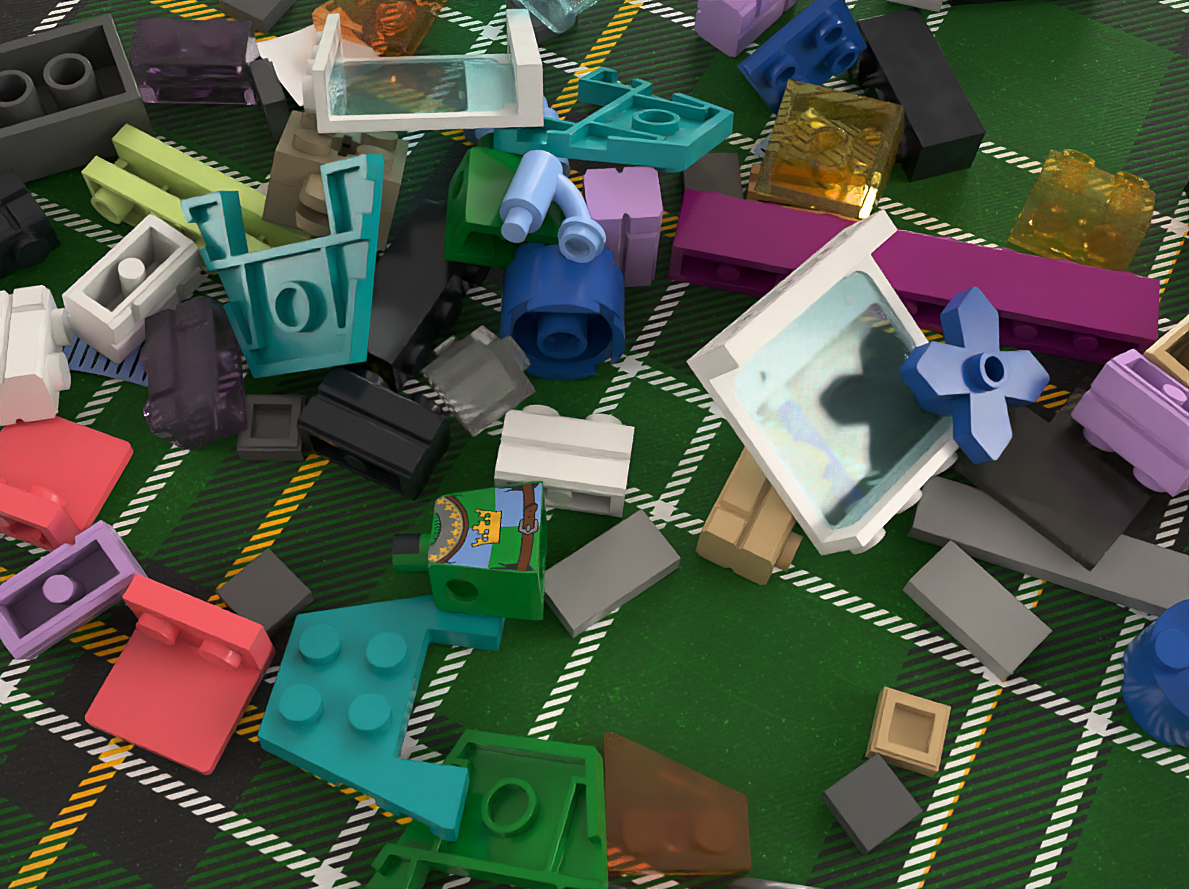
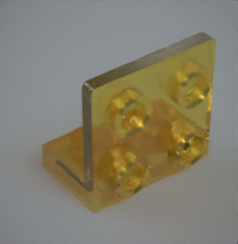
M1064 149L1062 153L1050 150L1007 241L1049 259H1067L1076 264L1112 271H1126L1150 228L1156 193L1148 190L1150 185L1144 179L1134 174L1118 171L1115 176L1094 167L1096 162L1084 153L1072 149Z

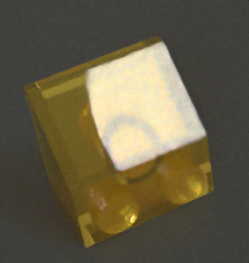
M789 79L758 174L754 192L857 220H863L871 216L888 183L905 130L904 106Z

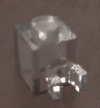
M483 325L462 341L451 336L433 350L438 358L421 370L453 417L473 437L536 391L523 372L531 364L515 340L509 335L500 339Z

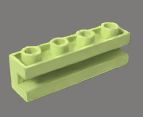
M127 123L112 138L119 159L112 164L95 156L81 172L93 196L91 204L104 218L116 224L124 221L136 227L149 214L155 215L192 240L199 247V251L206 244L197 223H187L181 210L180 200L216 191H238L248 253L320 238L303 230L262 220L266 200L265 194ZM199 252L200 264L198 266L206 273L216 275L217 271L208 272Z

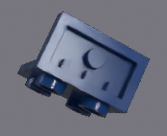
M815 0L737 67L780 120L789 111H795L803 107L811 99L814 91L833 75L847 71L857 61L859 54L867 48V45L845 0Z

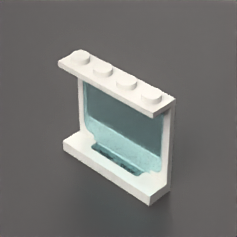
M506 9L507 54L343 58L340 14H328L324 30L316 31V45H312L311 48L312 59H307V75H302V96L305 113H316L318 133L544 126L543 68L528 9Z
M884 209L843 229L686 361L820 555L850 550L852 554H859L876 545L885 536L886 531L883 526L895 514L907 510L922 497L921 486L930 477L948 469L958 459L955 451L959 446L953 440V417H945L924 410L917 402L914 392L899 375L900 367L915 347L929 342L871 256L875 249L897 231V228Z

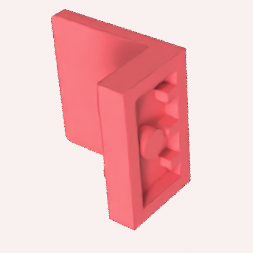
M58 416L31 422L16 419V424L4 425L0 431V533L50 552L65 543L73 546L75 544V536L92 526L132 457L134 451L130 443Z
M136 573L122 597L138 619L135 625L136 629L85 714V720L94 728L203 775H210L219 762L270 666L276 650L263 625Z

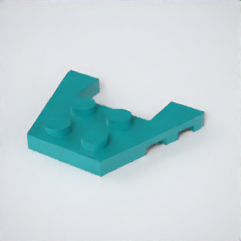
M601 66L579 79L578 101L604 106L603 108L578 123L544 116V126L494 128V150L526 154L532 150H543L558 158L649 166L660 172L677 173L686 170L732 135L734 112L679 92L673 94L672 101L652 95L653 83L636 78L632 79V87L617 82L618 71Z
M363 154L320 165L331 234L325 237L248 253L238 191H216L180 200L181 210L187 223H197L206 244L199 252L208 272H218L230 302H227L223 308L253 378L359 363L367 360L385 166L382 154Z
M433 594L297 614L257 735L262 749L338 787L341 783L375 799L376 806L398 817L403 813L429 826L432 834L447 841L457 842L470 783L468 768L399 758L429 643L498 651L505 617L442 611L435 606Z

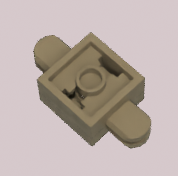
M293 110L275 150L262 220L303 230L317 237L329 236L331 231L320 165L363 154H382L385 166L377 249L385 251L401 186L409 141L398 139V135L394 131L318 133L316 113H305V110L302 113Z

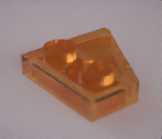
M330 0L316 8L312 13L314 28L323 31L328 14L339 13L342 39L373 48L375 52L389 57L412 56L447 0Z
M604 732L603 767L608 876L748 874L752 867L746 795L615 732Z

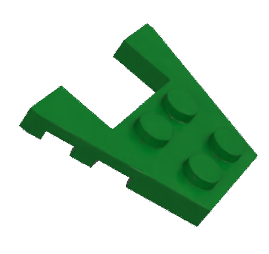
M466 729L442 763L443 765L468 768L470 783L457 842L447 841L432 834L429 826L413 819L396 844L388 842L385 844L371 864L377 871L364 888L423 889L428 872L432 870L528 889H609L603 758L593 746Z

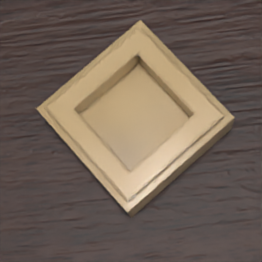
M884 686L879 693L865 757L872 758L879 753L887 764L933 777L939 770L951 707Z

